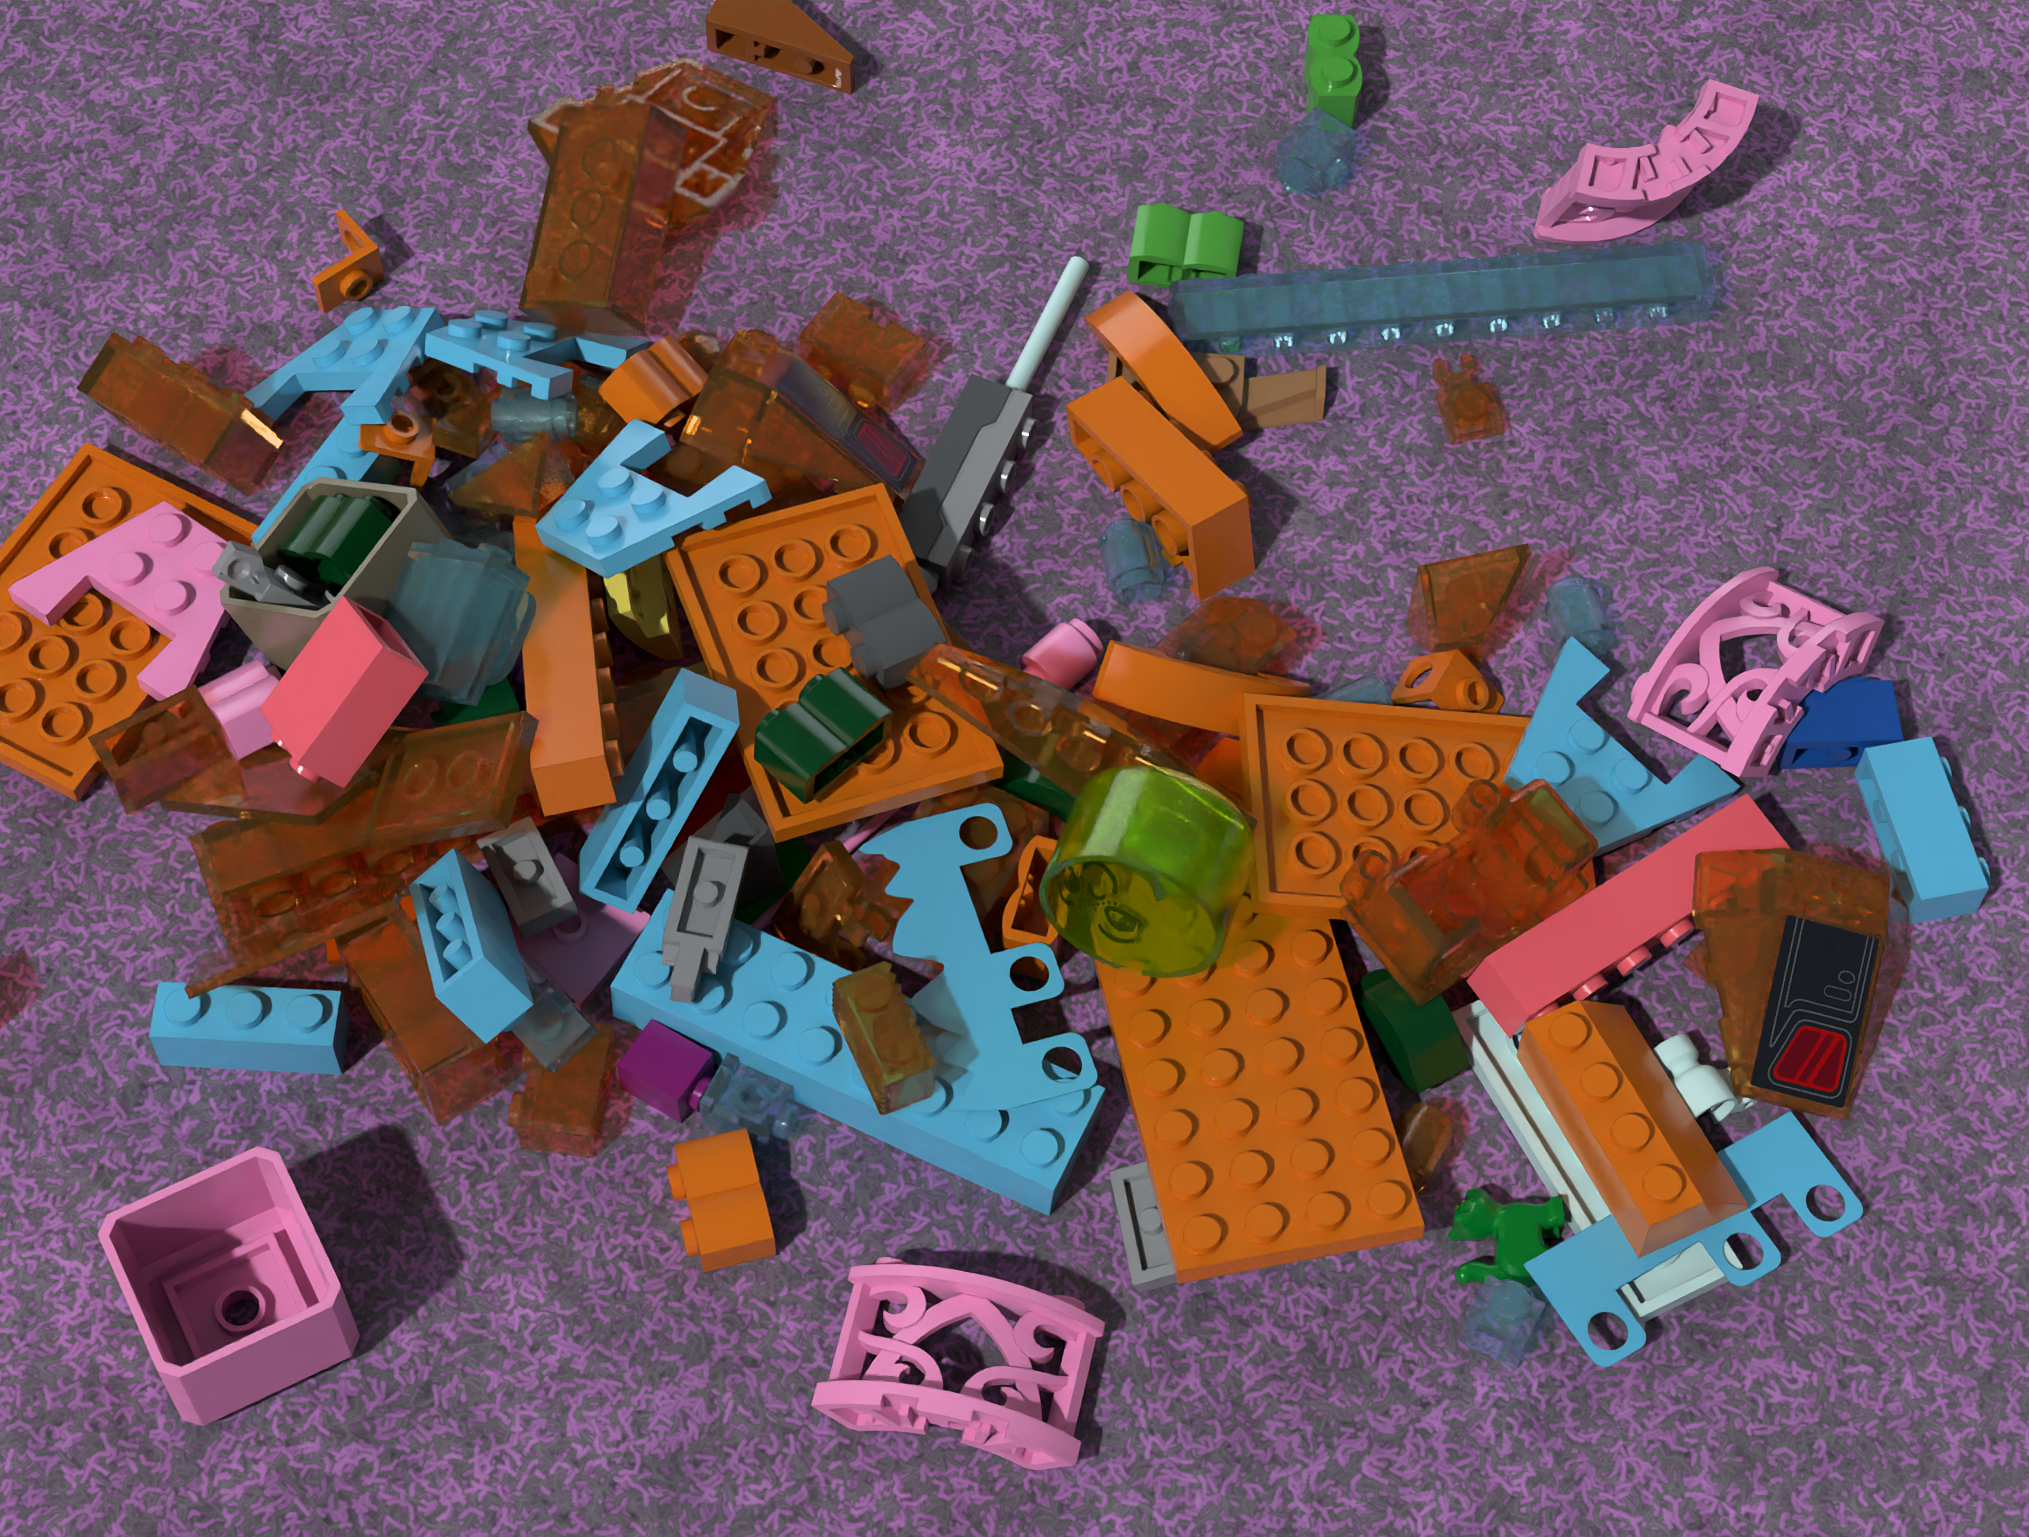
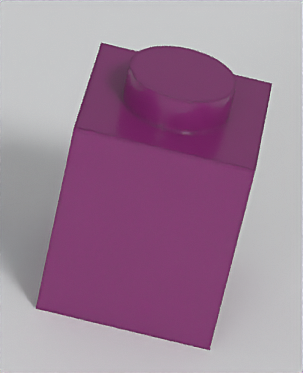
M652 1018L617 1064L621 1089L679 1123L684 1121L692 1109L698 1112L702 1111L711 1100L717 1087V1080L714 1079L715 1071L712 1053Z

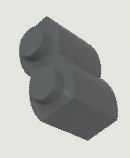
M891 555L827 581V602L822 604L824 619L835 636L842 634L852 646L850 648L851 659L857 673L863 680L870 678L881 692H886L946 665L947 640L931 611L918 598L913 585L902 567Z

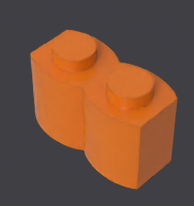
M670 334L654 343L648 349L641 350L625 360L597 391L627 424L636 418L664 431L667 437L684 420L688 423L691 422L711 404L712 399L707 393L717 383Z
M1038 835L1032 838L1026 845L1019 861L1017 890L1008 900L1003 913L1001 951L1032 943H1044L1052 949L1058 963L1062 948L1063 925L1068 921L1074 910L1077 888L1075 893L1072 894L1062 890L1058 882L1057 865L1058 860H1061L1068 867L1078 887L1076 877L1079 874V851L1077 845ZM1060 866L1059 873L1063 882L1066 871ZM1052 878L1056 893L1061 899L1069 902L1070 907L1062 905L1056 899L1052 889ZM1035 957L1019 958L1010 968V972L1045 980L1049 976L1045 963Z
M742 1128L675 1144L674 1149L677 1163L666 1166L673 1201L686 1200L690 1218L679 1221L687 1257L699 1255L702 1269L705 1273L775 1256L774 1233L747 1129Z

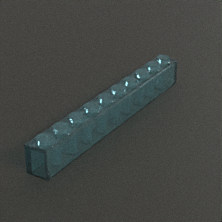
M1669 241L1657 245H1617L1604 249L1578 251L1564 249L1552 253L1526 255L1511 253L1500 257L1474 259L1459 257L1448 261L1421 263L1406 261L1395 265L1369 267L1353 265L1343 269L1317 271L1300 269L1291 273L1265 275L1248 273L1238 277L1212 279L1189 278L1184 281L1170 282L1167 313L1170 330L1189 353L1243 355L1245 358L1703 323L1708 322L1716 291L1704 242Z

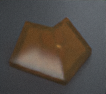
M543 429L448 495L449 507L455 516L537 524L576 480L552 440Z
M1528 543L1418 566L1406 621L1410 637L1431 654L1458 649L1473 666L1480 669L1517 611L1531 556Z

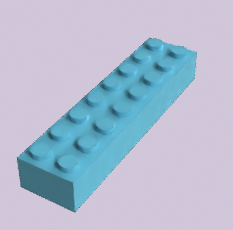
M667 888L610 986L613 1017L641 1030L645 1028L652 1018L711 1052L714 1064L932 1165L1050 1216L1101 1115L1105 1087L1095 1083L1092 1087L1009 1110H948L947 1108L951 1100L966 1092V1085L973 1076L972 1072L946 1062L942 1057L950 1046L961 1039L960 1035L932 1025L914 1009L910 1003V998L733 918L723 962H719L716 975L702 972L694 1005L670 1000L672 987H669L674 966L662 964V937L674 891ZM1044 1059L1042 1060L1045 1074L1056 1082H1070L1078 1077L1077 1074Z

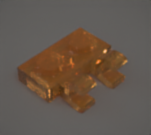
M840 840L821 844L770 920V923L783 941L860 976L868 966V962L858 947L864 945L871 933L874 934L879 943L885 942L895 927V922L888 911L864 898L872 884ZM842 927L844 928V933L851 943L845 942L838 938L837 934Z

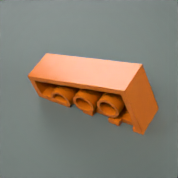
M1120 375L1066 404L1071 442L1112 493L1120 490L1122 501L1128 513L1139 527L1143 528L1149 524L1152 525L1156 538L1164 548L1161 550V554L1174 569L1183 564L1191 573L1192 585L1189 589L1200 602L1255 572L1249 512L1252 510L1253 504L1247 489L1238 480L1232 481L1218 468L1215 459L1208 451H1200L1190 442L1181 426L1174 420L1168 421L1155 408L1151 398L1144 391L1135 390Z

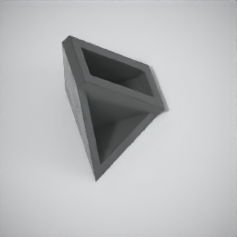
M729 792L711 840L749 847V859L736 907L737 911L785 887L769 826L741 795Z

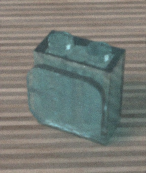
M441 538L438 544L413 541L381 616L390 622L429 672L413 696L478 706L486 685H493L502 681L514 667L535 616L536 600L526 590L530 576L510 563L512 555L507 551L487 543H479L477 549H472L447 538Z

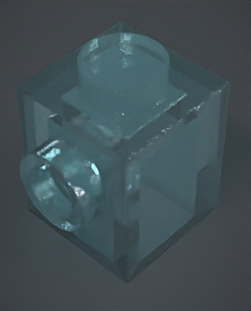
M1315 106L1277 144L1274 175L1278 177L1280 183L1288 191L1295 194L1302 192L1314 201H1317L1328 188L1333 191L1338 190L1349 176L1351 165L1354 162L1358 132Z

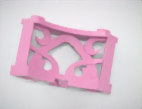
M1709 79L1701 87L1694 109L1676 127L1667 125L1661 131L1657 144L1651 143L1632 148H1610L1587 143L1580 150L1578 161L1553 188H1547L1542 194L1534 237L1552 243L1590 245L1630 236L1655 224L1675 209L1691 192L1693 187L1718 168L1737 147L1753 118L1759 95Z
M1769 566L1743 571L1710 594L1689 615L1666 644L1650 671L1642 674L1637 679L1631 692L1632 705L1627 718L1636 723H1641L1720 764L1721 768L1738 777H1767L1779 750L1804 714L1803 708L1798 706V704L1812 689L1824 693L1838 681L1854 674L1863 673L1885 621L1868 612H1855L1845 615L1777 582L1779 571ZM1777 634L1778 656L1783 663L1779 670L1772 668L1751 669L1737 675L1726 684L1720 664L1721 642L1746 635ZM1796 637L1799 648L1790 645ZM1682 689L1690 691V694L1681 701L1682 715L1693 714L1701 709L1707 700L1709 702L1689 727L1666 717L1676 695ZM1755 689L1763 690L1756 701L1748 699L1749 691ZM1717 722L1732 741L1729 748L1705 737Z
M891 1257L878 1258L874 1265H861L850 1268L848 1281L854 1284L829 1379L827 1382L817 1383L811 1404L813 1408L849 1429L857 1431H898L926 1435L929 1423L939 1425L940 1427L962 1430L960 1443L991 1452L1027 1469L1043 1470L1076 1465L1081 1441L1074 1437L1096 1337L1103 1336L1106 1324L1104 1321L1085 1312L1086 1306L1083 1302L1065 1295L1050 1296L1018 1284L976 1273L933 1266L910 1265L902 1260ZM882 1301L907 1304L906 1308L898 1314H890L885 1310L883 1311L886 1329L895 1334L892 1339L873 1335ZM926 1304H936L926 1310ZM972 1317L992 1338L1008 1366H994L979 1371L965 1383L959 1394L943 1390L942 1375L937 1363L927 1352L916 1347V1345L939 1329L956 1321ZM1006 1319L1017 1322L1014 1329ZM1041 1332L1051 1338L1066 1341L1058 1375L1033 1370L1032 1365L1049 1363L1054 1356V1348H1044L1036 1343L1034 1336L1037 1333ZM868 1353L877 1355L862 1378ZM900 1361L917 1367L925 1375L924 1380L919 1385L900 1383L904 1376L910 1374V1367L901 1364ZM996 1385H1010L1016 1388L1015 1390L1009 1387H1001L1000 1394L1006 1400V1403L1002 1406L985 1401L982 1396L983 1391ZM1039 1391L1054 1394L1047 1423L1042 1421Z

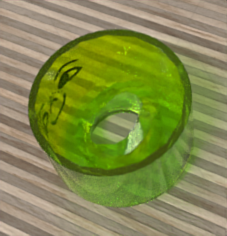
M1136 764L1109 768L1091 777L1076 794L1040 883L1039 900L1041 907L1049 922L1061 936L1083 953L1104 964L1149 977L1175 978L1193 975L1214 964L1223 950L1254 865V837L1245 817L1229 799L1213 787L1192 776L1152 765Z

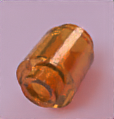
M1414 1103L1409 1111L1399 1115L1394 1129L1414 1193L1416 1195H1425L1430 1192L1455 1143L1452 1135L1455 1130V1123L1445 1112L1432 1105Z

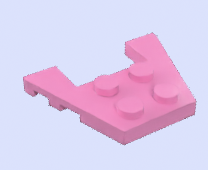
M163 501L15 582L8 589V592L15 604L49 627H52L93 587L172 640L136 678L141 690L178 715H181L191 699L189 691L198 673H204L211 658L209 650L220 628H226L231 617L220 603V590L226 582L218 579L211 570L228 542L168 502Z

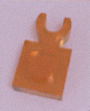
M1468 353L1461 354L1459 365L1462 372L1456 374L1445 370L1441 358L1434 359L1432 378L1435 384L1443 389L1436 392L1435 404L1450 444L1454 445L1502 435L1505 423L1489 382L1477 384L1472 382L1475 370L1473 358Z

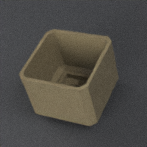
M319 477L302 486L254 548L262 557L263 565L273 570H276L279 565H284L294 570L276 554V551L317 496L327 495L334 497L336 493L347 497L362 498L364 495H369L382 502L392 512L393 516L390 521L393 523L345 586L331 582L329 585H320L308 581L309 585L307 587L322 594L325 593L327 588L339 592L331 604L313 611L261 603L257 601L255 596L228 583L220 590L221 605L270 664L275 665L283 677L342 595L388 620L425 667L480 594L482 581L480 572L416 488Z

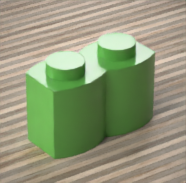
M1314 14L1309 23L1303 75L1308 87L1305 109L1306 119L1313 133L1351 134L1356 124L1362 87V70L1357 60L1360 33L1352 15Z
M1165 203L1138 206L1127 280L1137 284L1233 296L1244 222L1217 211L1190 214Z

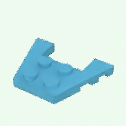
M409 306L386 310H373L371 307L361 308L347 316L343 324L234 401L228 407V410L235 422L243 426L272 425L305 391L355 390L339 406L349 424H385L394 413L389 403L394 393L397 397L404 396L411 384L406 376L413 363L415 366L423 365L427 358V355H424L426 333L446 325L436 308L411 309Z
M480 310L475 312V317L449 320L448 326L427 332L424 355L471 373H479V367L498 371L497 383L514 388L517 387L518 380L532 384L531 396L549 401L572 390L574 370L556 366L557 364L577 359L616 369L637 352L648 349V341L561 328L541 322L509 320L508 315L505 313Z
M635 418L625 426L535 525V528L543 545L608 579L674 547L672 536L695 525L708 531L727 522L724 515L725 511L747 500L750 501L754 509L772 499L765 479L736 465L730 467L690 497H685L640 475V472L672 449L664 431Z
M1573 636L1566 641L1555 660L1556 664L1543 687L1536 709L1523 732L1502 780L1589 860L1645 837L1653 829L1672 821L1678 823L1694 816L1700 809L1714 803L1719 805L1729 800L1740 787L1711 759L1701 754H1698L1666 785L1577 705L1603 682L1610 669Z

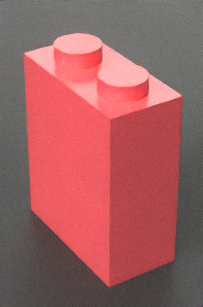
M342 595L259 710L273 729L270 737L291 754L292 758L289 760V764L295 771L312 782L319 783L322 778H325L345 788L429 672L388 620Z

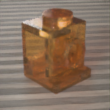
M429 357L424 361L423 365L415 366L406 373L411 383L404 394L407 407L413 413L437 418L436 437L445 447L458 438L469 439L482 429L485 420L490 418L486 395L460 368Z

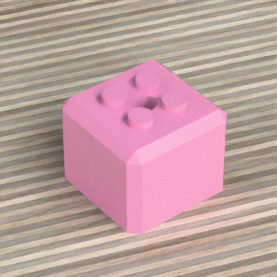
M256 1146L107 1214L98 1232V1237L154 1365L182 1420L205 1426L351 1357L360 1335L342 1286L279 1152ZM248 1299L259 1304L258 1314L248 1324L236 1326L225 1321L226 1312L233 1303Z

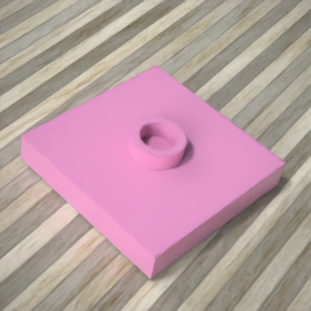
M558 852L554 856L553 861L579 914L526 939L523 938L510 909L507 914L525 975L581 1012L632 950L651 915L638 906L634 913L631 914L580 894L578 891V865Z

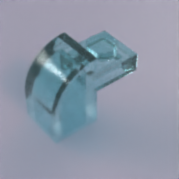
M522 949L519 951V955L534 1005L528 1009L525 1018L512 1029V1032L539 1062L554 1074L598 1030L574 1005L576 1001L545 967L527 951Z

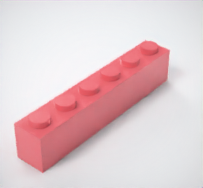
M1748 793L1485 957L1466 981L1510 1039L1523 1031L1525 1022L1560 1008L1561 1005L1572 998L1589 1001L1609 984L1605 977L1617 969L1623 977L1629 975L1652 957L1649 949L1659 942H1662L1666 949L1674 946L1695 929L1692 921L1704 914L1709 921L1716 919L1738 901L1734 894L1746 887L1751 894L1761 890L1780 874L1775 865L1791 848Z

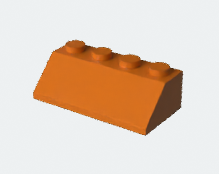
M1576 1000L1525 1022L1516 1057L1638 1258L1747 1210L1749 1204L1623 1005Z

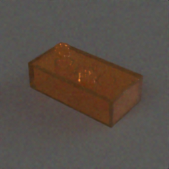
M653 103L564 107L518 306L520 311L541 323L590 333L644 332L688 132L686 128Z

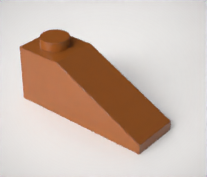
M715 0L705 18L707 47L709 51L850 95L855 89L854 56L791 0Z

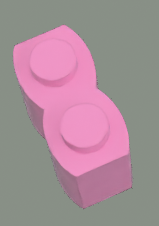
M258 659L193 690L213 732L221 743H225L238 761L275 743L270 737L273 729L259 708L281 680L282 676L275 665L265 668Z

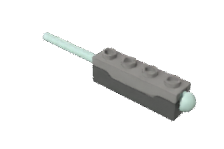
M1074 256L1070 258L1006 384L1002 385L974 374L970 375L898 516L931 595L934 591L947 594L955 578L965 579L974 557V548L970 546L976 534L986 536L989 532L996 512V505L992 504L998 491L1005 494L1009 491L1017 470V462L1013 460L1018 450L1028 451L1033 443L1038 428V420L1032 418L1033 395L1025 393L1089 269V264L1081 257Z

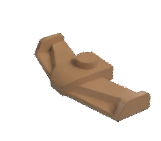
M1109 349L1106 383L1121 375L1135 390L1144 391L1116 354ZM1190 353L1217 390L1242 431L1323 420L1326 365H1318L1317 369L1244 379L1245 356ZM1153 402L1155 408L1163 415V413L1159 410V408H1158V407L1155 405V403Z

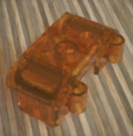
M1476 779L1469 784L1450 813V820L1460 834L1426 856L1417 854L1392 871L1385 855L1376 850H1364L1357 856L1342 878L1339 885L1340 893L1348 904L1340 909L1341 915L1418 1007L1426 1004L1472 974L1485 957L1570 905L1589 888L1587 880L1580 872L1597 852L1598 841L1546 780L1534 779L1501 801L1500 790L1494 783L1486 779Z

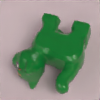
M1483 1189L1468 1190L1465 1198L1454 1208L1452 1217L1453 1228L1449 1232L1448 1238L1452 1241L1476 1242L1491 1238L1494 1242L1493 1264L1480 1261H1468L1461 1264L1455 1269V1279L1462 1285L1478 1282L1482 1285L1506 1287L1511 1290H1522L1537 1285L1523 1264L1551 1249L1543 1240L1559 1239V1226H1564L1565 1222L1562 1196L1551 1197L1543 1204L1512 1202L1503 1205L1495 1201Z

